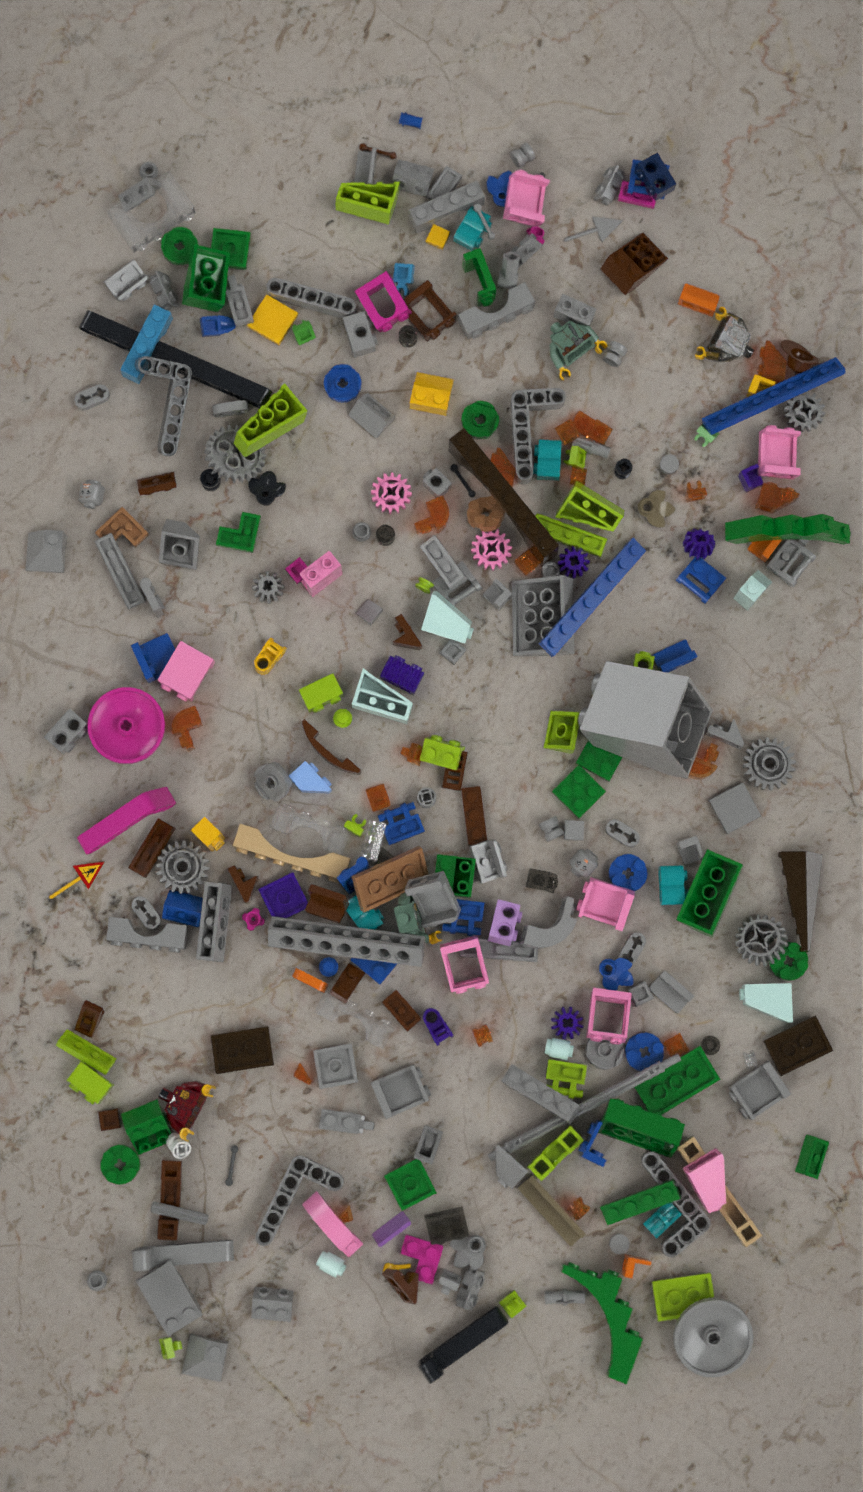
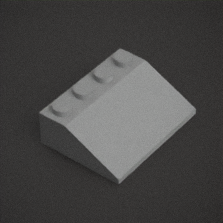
M559 575L512 581L513 656H550L538 643L574 604L572 578ZM574 634L555 656L575 654Z

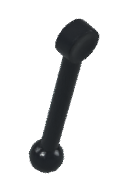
M452 464L450 467L451 471L455 472L469 492V497H475V491L471 490L459 473L458 466Z

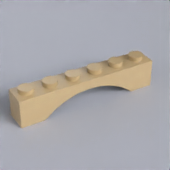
M243 824L239 825L233 847L237 848L236 852L245 855L248 852L254 853L255 858L264 861L266 858L273 859V863L280 866L289 864L292 865L291 869L302 872L303 869L308 870L310 875L318 878L324 875L329 877L328 881L339 884V881L336 877L344 869L349 868L351 858L335 853L315 858L290 856L273 847L258 829Z
M693 1136L680 1143L677 1151L687 1165L705 1155V1152ZM725 1185L726 1204L722 1205L719 1212L742 1245L748 1247L762 1237V1235Z

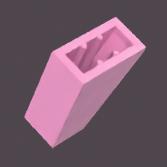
M715 1148L683 1167L703 1207L709 1213L718 1211L722 1205L726 1204L724 1157Z

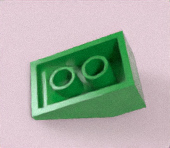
M196 244L193 245L183 289L182 305L217 313L225 305L229 252Z

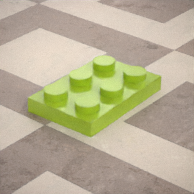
M710 1272L652 1281L658 1322L678 1319L682 1312L691 1304L702 1299L714 1298Z

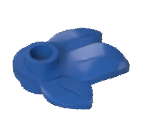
M511 171L502 173L498 179L493 176H489L487 179V191L493 195V202L499 207H505ZM503 194L505 195V198L500 199L499 195Z
M618 958L616 960L604 959L599 965V971L603 976L602 984L604 988L617 991L619 985L632 986L634 979L628 970L633 964L626 958ZM606 965H610L612 971H608Z

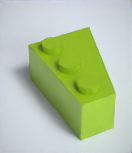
M365 182L341 183L336 196L335 210L390 224L399 195L400 182H394V184H382V182H376V184H365Z
M576 480L556 511L555 517L614 532L622 520L625 510Z

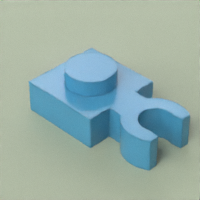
M395 263L393 282L398 283L396 287L399 292L404 289V296L407 297L410 294L407 285L413 284L415 265Z

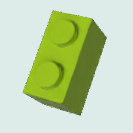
M333 673L299 689V693L309 713L312 711L314 713L320 712L324 709L325 705L329 703L334 705L342 700L341 697L344 696Z
M82 1061L67 1079L70 1083L69 1087L77 1093L79 1091L84 1093V1099L92 1105L94 1103L100 1104L114 1086L109 1080Z

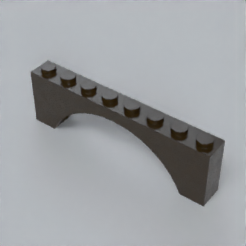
M463 428L449 439L448 451L459 465L471 472L496 499L521 534L530 553L543 567L545 563L556 557L559 549L557 542L466 429Z

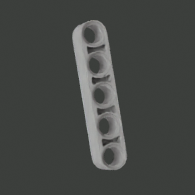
M271 278L267 282L268 295L277 301L339 318L356 314L355 302L349 297L280 278ZM273 286L280 287L276 292L270 290ZM291 291L298 292V294L294 297L289 296V293ZM315 296L316 299L310 302L307 300V297ZM333 301L334 304L329 307L325 305V302ZM349 305L352 307V309L350 311H344L343 307Z

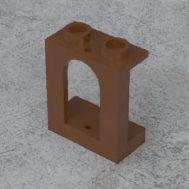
M429 280L404 298L406 305L412 311L409 314L408 320L427 342L438 338L444 328L448 329L456 322V312L452 313L434 292L433 285ZM425 297L443 318V321L433 329H429L412 309L413 306Z

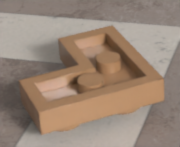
M123 507L95 532L99 538L112 533L115 541L123 535L135 548L149 536V533Z

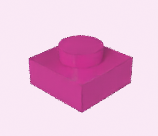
M299 557L286 567L285 571L296 584H299L303 580L300 572L308 566Z

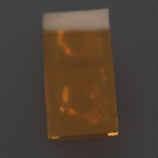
M580 410L577 411L569 426L570 429L592 441L595 440L596 443L601 445L605 444L613 430L600 420H594Z

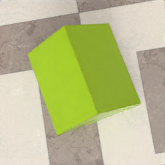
M550 711L544 743L545 749L573 754L578 734L580 712Z

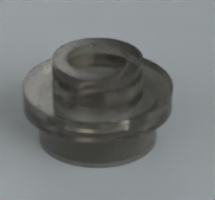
M706 1036L701 1041V1048L705 1054L714 1055L720 1049V1042L715 1036ZM708 1042H712L714 1044V1047L712 1049L707 1048Z

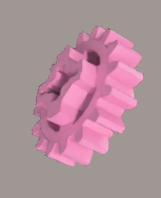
M391 472L390 477L386 473H384V479L378 477V484H372L375 490H371V495H375L372 497V502H377L376 508L381 506L382 512L384 513L387 509L389 514H392V510H395L398 514L400 507L405 510L406 506L404 503L410 504V499L407 497L412 496V492L408 491L411 489V485H405L407 479L401 480V474L394 477L393 472ZM380 488L384 492V494H382L381 497H379ZM402 489L404 490L403 499H401V496L399 495ZM388 491H395V496H388Z
M498 529L495 533L490 531L486 534L482 531L481 537L478 535L475 537L477 542H472V546L476 547L471 549V553L476 554L473 556V560H479L478 566L484 564V570L488 566H491L492 571H494L495 566L501 569V563L507 564L506 558H511L512 555L508 552L512 550V546H508L510 539L505 540L506 534L499 535ZM501 544L504 546V554L500 551ZM479 546L484 549L482 555L479 553ZM488 547H495V552L491 551L488 553Z

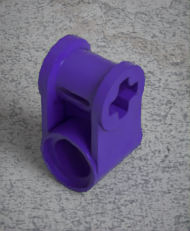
M429 1008L424 1011L423 1021L437 1046L445 1039L454 1037L447 1023L444 1022L436 1009ZM430 1011L435 1012L437 1015L436 1021L432 1023L426 1020V1015Z

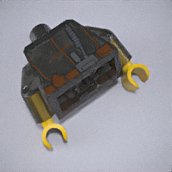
M719 307V311L723 314L715 313V318L720 323L706 348L708 351H705L701 346L697 347V350L702 351L703 354H695V358L702 360L706 357L707 360L716 362H731L732 360L739 359L742 355L747 359L750 358L754 353V349L747 345L751 339V334L748 332L744 320L733 313H726L725 307Z

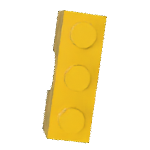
M205 816L191 829L195 836L212 852L214 850L218 851L225 844L224 840L226 838Z

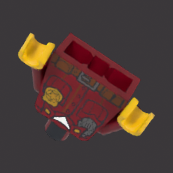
M192 1081L176 1086L174 1092L164 1087L161 1090L158 1098L167 1102L164 1110L167 1112L166 1118L171 1127L180 1135L181 1139L189 1142L186 1138L187 1134L194 1135V1132L190 1129H192L207 1097H213V1095H210V1089H216L215 1086Z

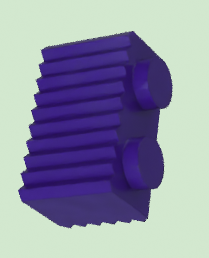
M390 656L380 674V679L414 695L424 677L422 668L415 664L410 666L404 663L405 659L400 656Z

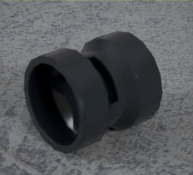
M206 469L200 475L202 486L207 491H215L220 486L219 475L217 472L212 473L213 469Z

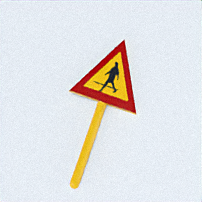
M104 862L74 865L73 867L79 877L51 894L49 898H54L81 879L89 890Z

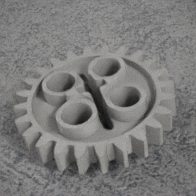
M228 425L227 430L223 427L220 428V431L215 430L214 434L210 435L209 441H207L205 446L207 447L204 451L207 454L205 461H210L208 467H214L212 473L219 472L218 478L226 476V482L229 478H232L233 483L236 482V479L243 483L244 478L249 482L251 476L256 478L265 464L266 454H263L266 449L265 447L247 456L251 459L247 460L233 444L236 432L239 430L238 425L234 429Z

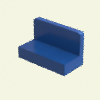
M682 640L652 655L655 656L654 662L658 670L666 673L684 666L698 657L695 650H691L687 640Z
M169 890L164 903L162 918L199 928L203 898Z

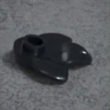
M266 471L261 475L260 479L251 478L248 482L250 492L256 495L257 501L263 506L272 504L275 498L282 496L286 490V484L282 482L277 483L276 475L272 471Z

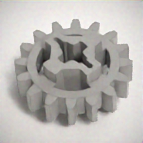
M807 391L805 395L800 394L797 397L791 398V400H787V406L783 410L788 412L784 416V419L789 418L787 425L793 424V428L799 427L801 432H803L804 428L808 432L811 431V427L816 429L818 427L817 423L821 424L823 421L821 417L825 415V412L821 411L825 405L819 404L822 399L816 400V394L814 393L812 396H809V391ZM797 402V403H798V404H797V407H798V408H795L794 410H792L793 405ZM801 410L808 411L807 415H805V412H801ZM816 413V418L813 421H811V415H814Z

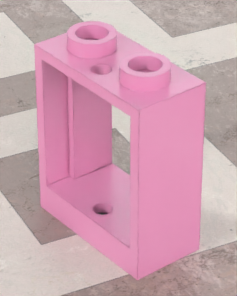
M478 935L440 944L451 993L461 994L467 992L468 988L475 987V989H481L486 987V984L489 983V978ZM475 947L482 976L455 983L448 954Z
M593 988L590 998L586 1038H591V1041L594 1042L607 1040L611 1044L616 1045L625 1043L628 1033L632 993ZM596 1001L624 1005L621 1034L593 1031Z

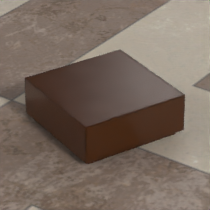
M118 1108L98 1112L101 1131L121 1128Z

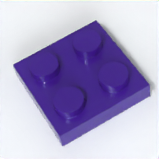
M293 872L258 889L271 916L289 918L305 910L308 904Z

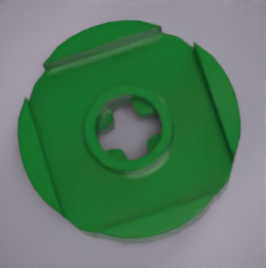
M175 227L164 234L161 240V250L165 259L170 263L185 265L190 262L193 245L199 244L196 236L190 229ZM179 242H183V246H185L181 250L175 247Z
M476 401L464 409L461 423L472 438L488 439L498 428L499 415L495 407L489 402ZM483 416L485 423L477 424L475 418Z
M787 942L788 946L783 947L785 954L778 953L781 959L773 958L774 964H771L769 960V967L778 978L792 981L800 978L808 969V955L805 952H800L801 946L799 944ZM786 956L794 960L791 967L788 964H784Z
M116 1145L109 1148L103 1154L100 1164L101 1172L106 1180L117 1185L131 1182L137 1176L141 1166L139 1155L126 1145ZM118 1159L126 1163V1166H123V1170L115 1167Z

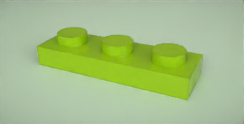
M68 1029L56 1044L57 1047L104 1075H107L117 1058Z

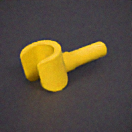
M386 1263L383 1267V1272L387 1268L393 1270L411 1269V1264L398 1265Z

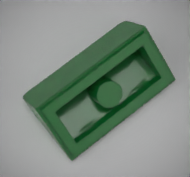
M806 1135L795 1172L818 1179L829 1142Z

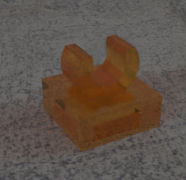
M571 419L555 427L564 446L581 436Z
M700 480L696 482V489L691 487L690 482L687 483L686 503L706 498V487L701 488Z
M529 549L513 562L525 576L540 565V562Z
M411 743L410 748L402 747L400 754L407 757L406 761L410 764L420 767V756L423 747L419 744Z
M680 1033L662 1042L670 1057L677 1053L680 1056L689 1051Z

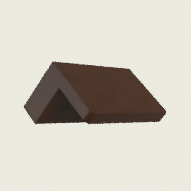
M311 884L308 889L311 898L305 908V912L341 923L349 906L347 896Z

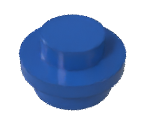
M324 958L319 964V970L326 977L334 976L338 971V963L333 958Z

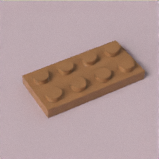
M420 846L352 876L362 912L365 913L405 893L404 890L408 880L429 875L424 853Z

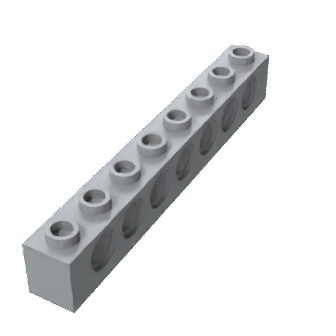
M272 916L268 927V947L422 967L425 955V936Z

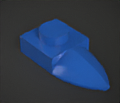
M204 316L200 318L202 337L220 336L236 328L234 319L230 317Z

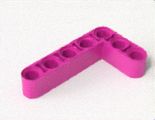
M168 787L146 791L79 835L77 840L85 854H91L148 815L170 809L176 805V801Z

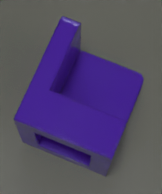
M758 463L740 471L738 475L746 493L764 484L761 476H758Z

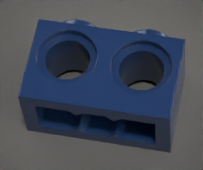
M658 152L638 163L636 175L640 181L643 180L646 185L647 194L650 197L652 196L655 201L675 190L677 183ZM651 167L654 169V172H648L645 168ZM661 183L664 187L658 188L655 184Z

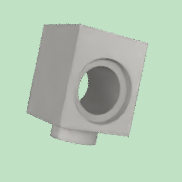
M437 468L433 471L431 469L428 470L423 476V486L437 500L441 499L452 488V483ZM433 479H438L441 481V484L439 486H433L431 484V481Z

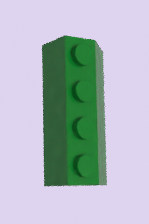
M707 849L676 920L697 932L713 938L743 870V864Z
M610 1098L602 1116L601 1122L603 1123L598 1133L671 1158L680 1145L685 1124L680 1123L675 1118L663 1117L658 1112L643 1110L638 1105L626 1104L621 1099Z

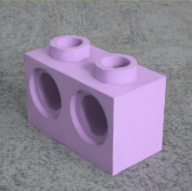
M498 899L488 941L510 946L512 941H516L518 930L515 929L516 923H520L523 913L519 911V904ZM510 911L513 917L507 918L503 912ZM505 929L508 931L509 934L507 936H502L499 933V930Z

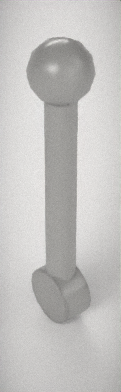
M476 204L474 211L478 212L488 232V238L493 240L495 234L491 232L481 212V205Z

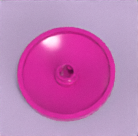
M132 687L117 688L105 693L93 705L88 718V734L94 748L106 759L119 764H134L147 759L158 749L165 734V718L157 701L148 693Z

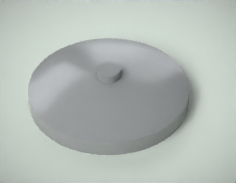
M706 1298L691 1304L679 1316L673 1334L674 1347L681 1362L692 1372L705 1377H720L737 1370L746 1361L753 1345V1329L744 1311L733 1302L722 1298Z

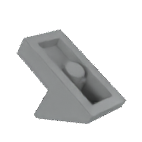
M734 719L731 721L727 732L724 731L725 728L716 724L710 725L707 728L705 735L737 749H741L744 745Z
M425 1125L414 1158L432 1165L443 1132Z

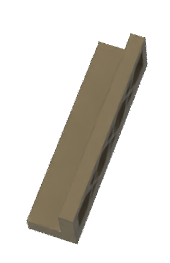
M532 1175L517 1187L570 1247L586 1235Z

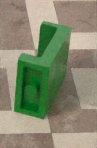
M481 248L463 254L462 267L464 272L476 270L483 290L477 292V306L487 307L493 304L496 298V286Z

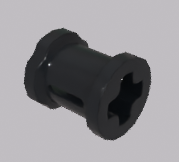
M623 458L619 460L614 469L615 476L619 479H627L631 474L633 465L628 459ZM622 466H625V472L621 471Z

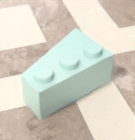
M363 668L353 698L352 708L407 724L413 703Z

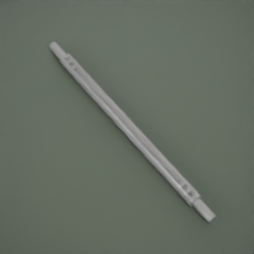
M677 1053L662 1062L658 1061L637 1074L578 1104L581 1109L575 1118L609 1101L610 1098L613 1099L654 1076L665 1072L664 1069L681 1061L679 1054ZM556 1116L504 1143V1146L501 1148L510 1154L567 1122ZM495 1151L488 1154L491 1161L495 1160Z

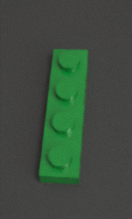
M672 1179L601 1205L600 1209L607 1225H611L679 1200L681 1196Z

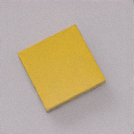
M266 294L253 315L254 323L247 324V327L275 344L280 345L299 314Z

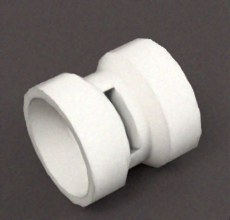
M177 1132L168 1136L166 1144L173 1156L177 1159L187 1157L191 1152L189 1142L181 1139Z

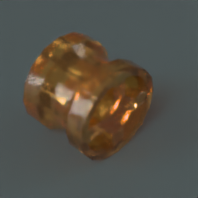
M572 466L569 485H574L576 480L585 485L587 468L577 469Z
M484 1024L482 1028L472 1029L478 1047L483 1046L486 1042H493L487 1024Z
M581 1196L566 1208L568 1212L574 1215L576 1221L581 1219L591 1209L589 1205L583 1203Z

